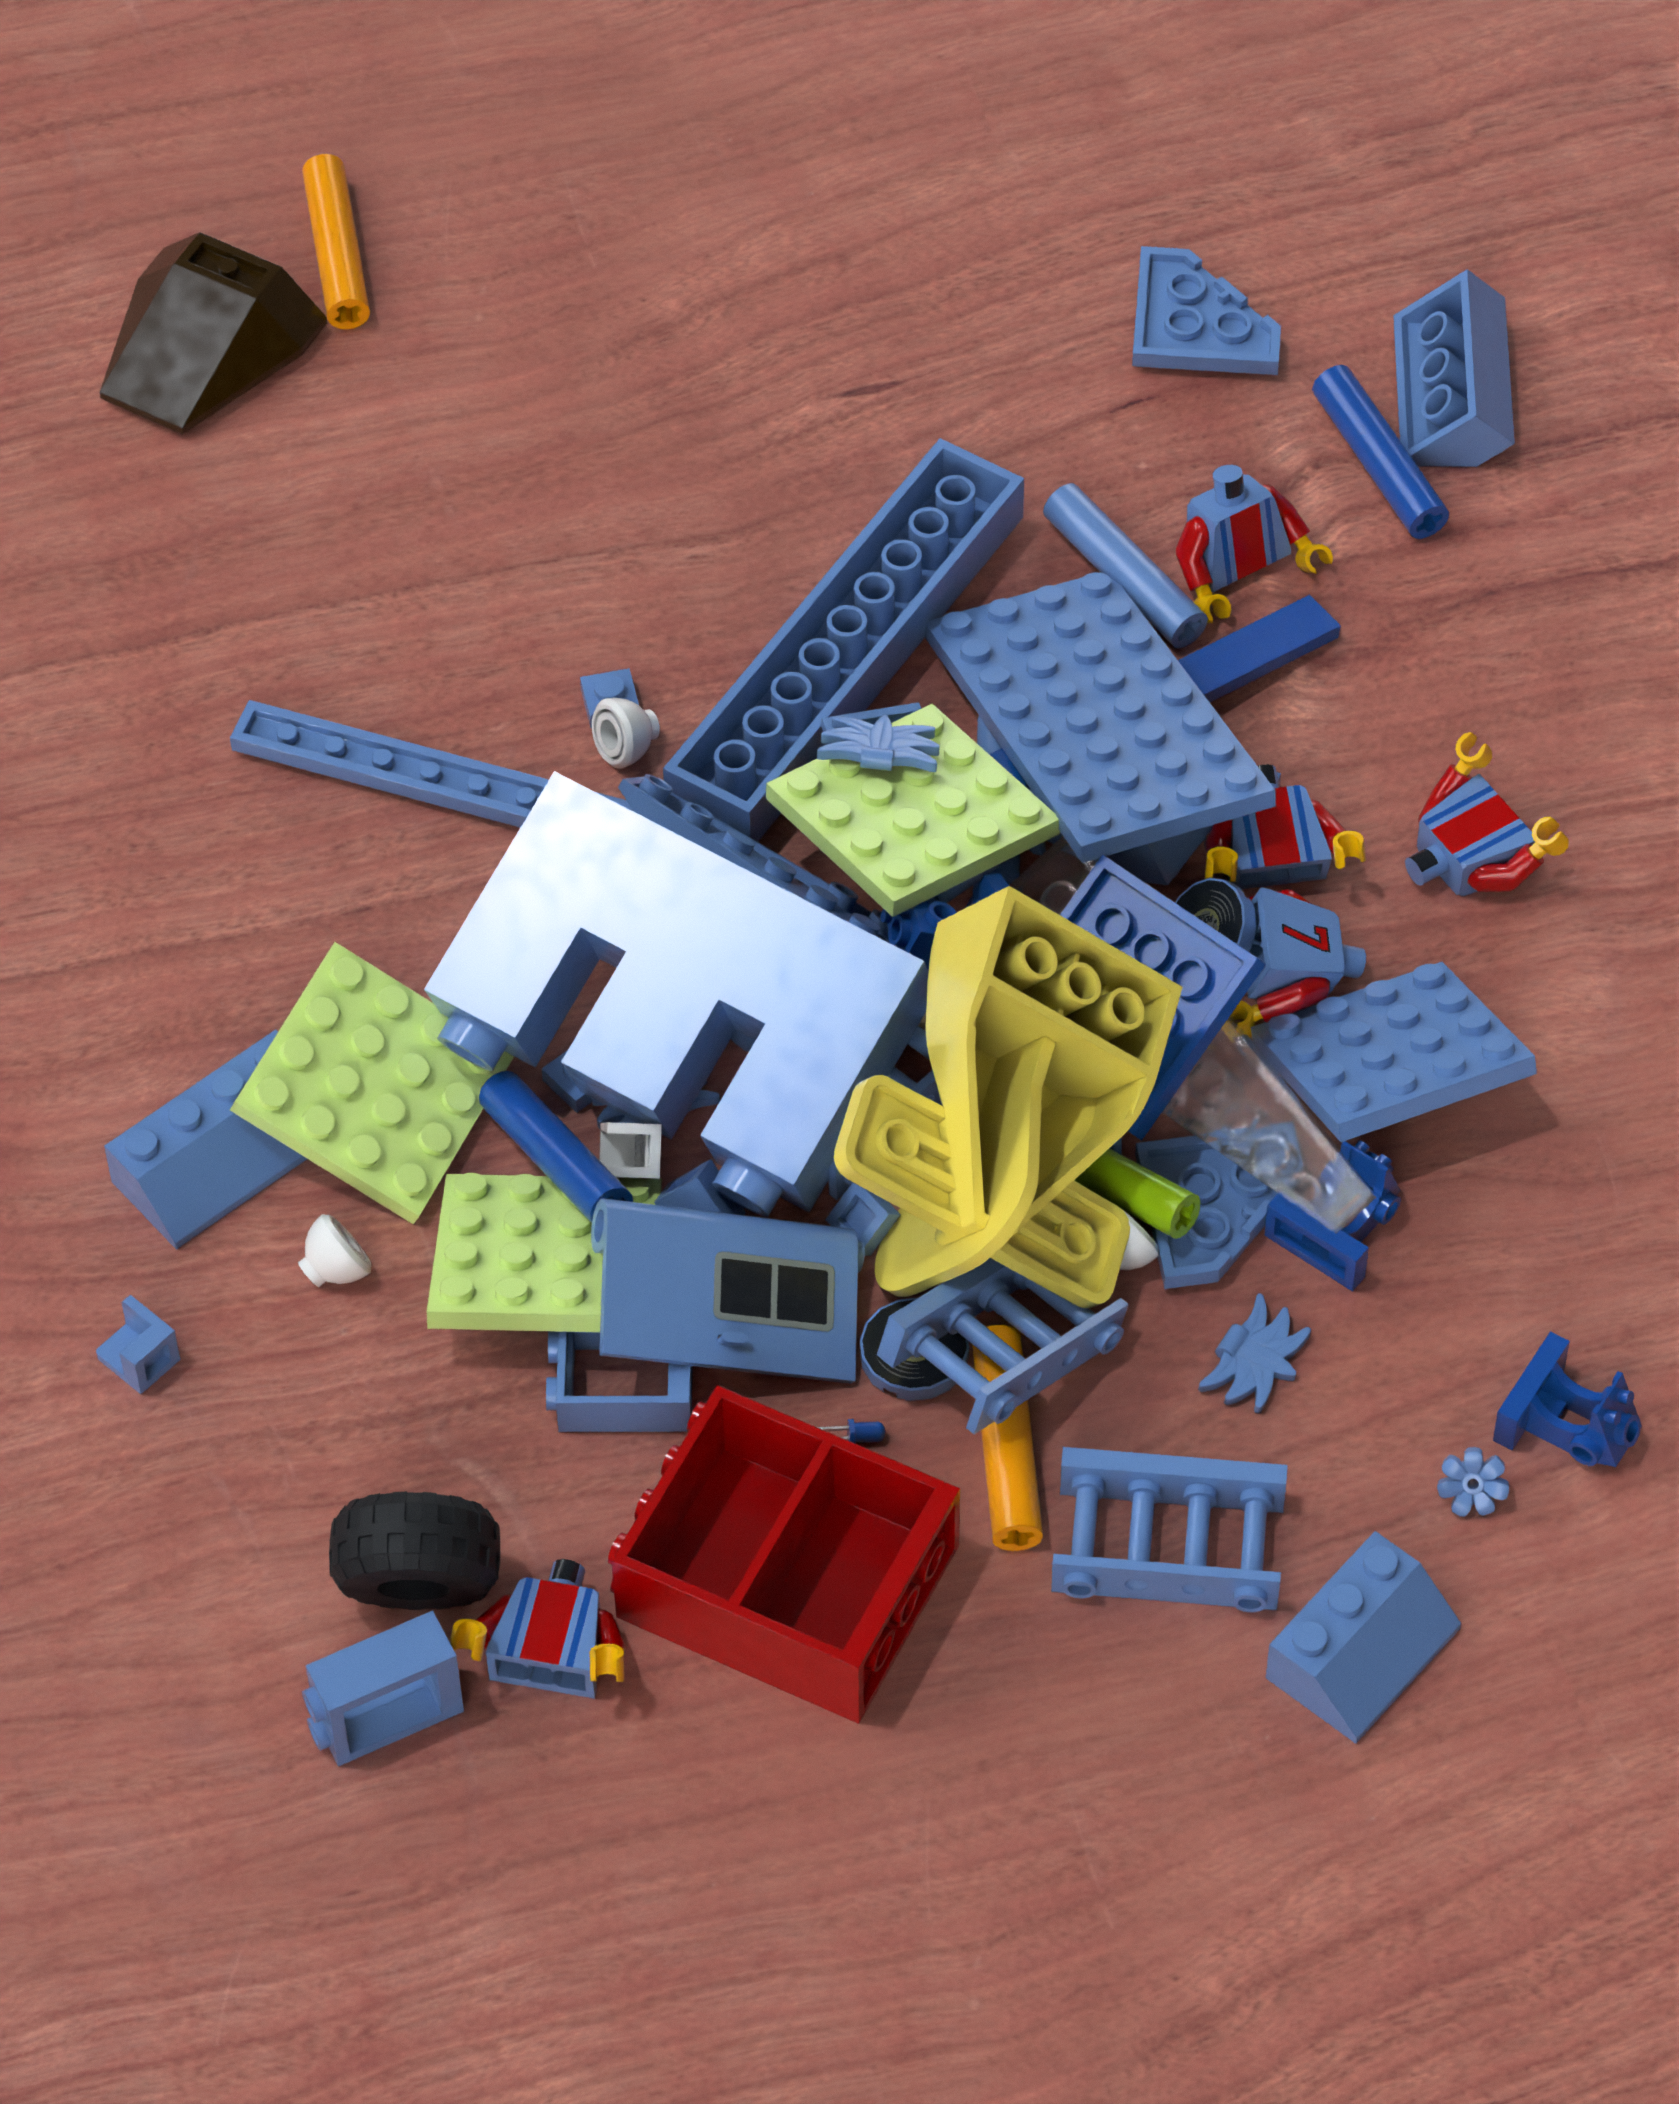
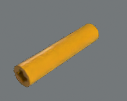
M320 154L305 162L302 173L328 322L336 328L353 329L361 326L368 320L370 309L345 166L343 161L335 155Z
M1007 1325L987 1327L1023 1356L1021 1334L1016 1328ZM972 1345L975 1370L989 1382L1006 1372ZM1028 1400L1017 1406L1005 1421L1000 1424L993 1422L981 1430L992 1540L996 1547L1007 1551L1030 1549L1038 1545L1043 1539Z

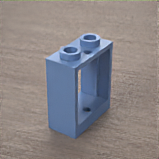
M548 1331V1363H557V1377H547L546 1409L557 1411L558 1432H687L688 1421L692 1413L693 1366L668 1363V1396H574L575 1350H599L600 1333Z
M433 1610L305 1665L309 1688L302 1691V1696L311 1716L307 1719V1724L318 1749L321 1751L329 1748L338 1767L464 1712L457 1655Z

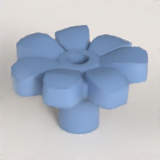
M1469 1447L1464 1451V1461H1461L1454 1455H1449L1444 1459L1441 1468L1448 1477L1438 1481L1437 1490L1442 1498L1454 1496L1451 1508L1452 1512L1456 1515L1467 1516L1472 1505H1475L1477 1512L1484 1516L1494 1512L1495 1501L1493 1498L1497 1500L1507 1499L1509 1482L1506 1479L1499 1478L1504 1473L1505 1464L1497 1455L1483 1461L1482 1450L1478 1447Z

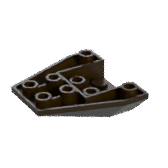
M201 232L164 247L138 278L100 389V398L184 434L300 357L327 325V317L283 267Z

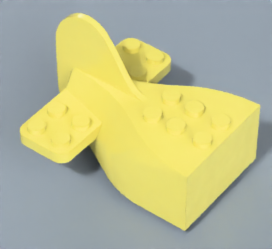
M1007 886L939 921L931 947L928 970L926 1042L942 1105L887 1076L874 1075L855 1086L834 1150L835 1166L841 1175L900 1208L898 1210L901 1214L880 1242L877 1251L875 1278L878 1285L895 1296L908 1297L965 1274L991 1258L1078 1307L1092 1308L1109 1300L1115 1288L1130 1235L1129 1219L1119 1206L1076 1182L1075 1179L1130 1129L1144 1109L1158 1076L1183 987L1011 886Z

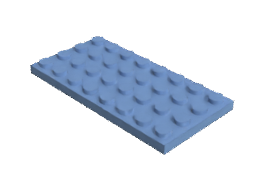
M1103 572L1089 573L1075 580L1057 585L1043 586L1035 591L1010 598L996 599L989 604L964 611L950 612L942 617L932 619L926 624L925 639L1031 791L1056 814L1059 819V831L1082 863L1098 859L1102 854L1104 856L1112 855L1276 806L1274 787L1124 588Z

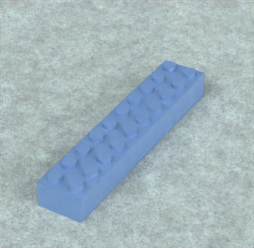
M939 438L663 768V780L672 787V793L688 802L704 807L715 818L758 842L781 814L766 799V783L817 759V749L827 745L821 743V733L823 730L820 724L822 718L862 712L869 707L923 641L926 633V624L930 620L942 617L1022 520L1024 478Z

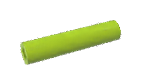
M1110 1148L1075 1179L1076 1182L1116 1204L1126 1213L1174 1239L1183 1237L1192 1228L1200 1211V1198L1198 1195Z

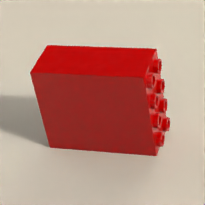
M717 1385L706 1403L700 1401L693 1409L687 1425L688 1434L680 1446L673 1445L666 1454L661 1468L662 1477L655 1489H646L639 1499L634 1515L635 1522L628 1534L621 1532L612 1544L608 1555V1564L612 1565L613 1579L610 1592L614 1593L616 1618L859 1724L959 1547L960 1488Z

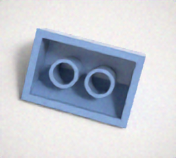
M1374 1531L1269 1644L1266 1679L1356 1744L1461 1628V1622L1421 1563Z

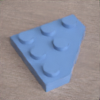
M1141 246L1132 367L1278 375L1281 325L1269 315L1261 317L1249 307L1248 298L1222 276L1216 279L1202 267V259L1190 249Z
M1295 1123L1136 1143L1135 1156L1138 1164L1193 1192L1200 1198L1198 1217L1192 1228L1183 1237L1174 1239L1151 1226L1153 1239L1159 1248V1256L1157 1258L1164 1289L1219 1282L1264 1228L1267 1205L1280 1191L1289 1197L1304 1180L1305 1163Z

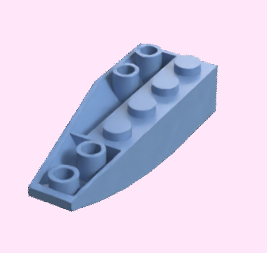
M645 774L643 777L624 778L619 784L618 789L635 813L890 943L887 923L881 922L880 919L882 911L874 909L871 912L856 902L858 895L847 886L837 882L829 884L715 818L704 807L688 802L672 793V787L656 776Z

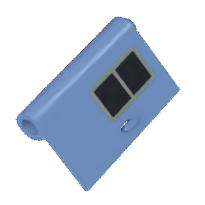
M612 1199L599 1200L594 1211L591 1227L592 1249L595 1253L603 1254L599 1356L849 1384L855 1382L858 1273L863 1267L865 1246L863 1241L858 1240L854 1229Z

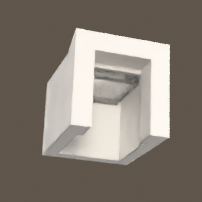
M600 1123L599 1160L615 1177L660 1179L662 1124Z

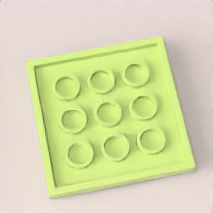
M933 704L919 709L891 724L892 727L902 725L935 727V738L930 740L940 746L939 756H931L937 761L936 772L908 766H893L892 771L860 768V762L852 760L815 759L766 783V799L892 917L1060 834L1059 819L1056 814Z
M334 942L231 1106L230 1111L414 1224L483 1110L479 1102L482 1086L491 1076L506 1071L514 1056L504 1051L493 1071L478 1067L458 1056L437 1039L449 1018L441 1014L434 1003Z
M446 1174L426 1311L427 1329L600 1333L603 1254L595 1253L592 1249V1223L547 1176H534L531 1174ZM617 1178L632 1194L633 1202L655 1205V1200L662 1192V1179Z

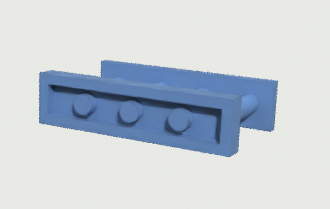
M989 1258L977 1268L941 1283L891 1314L888 1318L877 1356L892 1368L911 1356L920 1357L922 1355L976 1399L966 1429L976 1434L993 1422L997 1424L1002 1423L1012 1414L1017 1406L1099 1353L1105 1355L1112 1351L1123 1336L1124 1329L1121 1325L1129 1304L1120 1298L1098 1313H1094L1091 1309L1078 1307ZM1019 1288L1021 1290L1029 1288L1076 1327L1060 1336L1009 1294ZM984 1310L986 1312L994 1310L1041 1349L1025 1359L974 1317ZM948 1333L951 1335L959 1333L1006 1372L989 1382L938 1339Z
M1063 1447L1060 1495L1076 1497L1071 1555L1053 1554L1051 1592L1065 1593L1074 1598H1089L1097 1595L1230 1606L1244 1612H1259L1264 1609L1277 1610L1281 1572L1263 1571L1266 1519L1269 1512L1283 1513L1288 1465ZM1101 1498L1129 1500L1132 1502L1127 1560L1094 1557L1098 1500ZM1156 1503L1179 1504L1188 1507L1184 1564L1150 1562L1154 1504ZM1213 1507L1241 1509L1244 1511L1241 1569L1207 1566L1210 1511Z

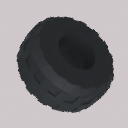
M393 1492L367 1495V1497L350 1501L332 1521L329 1542L330 1577L333 1578L343 1595L364 1604L408 1610H439L470 1605L475 1601L485 1598L498 1580L501 1551L500 1526L495 1522L487 1508L484 1509L481 1504L458 1496L430 1492Z

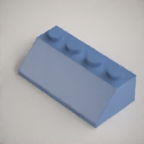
M1466 269L1393 315L1399 435L1401 443L1417 466L1477 467L1515 444L1505 297Z
M274 1030L104 1145L111 1182L175 1249L187 1243L307 1160L301 1154L230 1111L231 1106L278 1033L277 1030Z

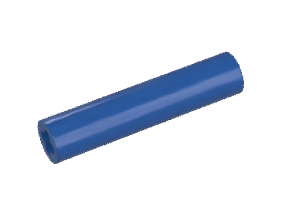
M1336 365L1321 373L1313 384V394L1410 535L1416 539H1423L1437 533L1448 521L1449 510L1351 369L1346 365Z
M502 1071L491 1076L484 1083L479 1094V1102L483 1109L591 1223L596 1205L600 1199L633 1202L632 1194L516 1073Z

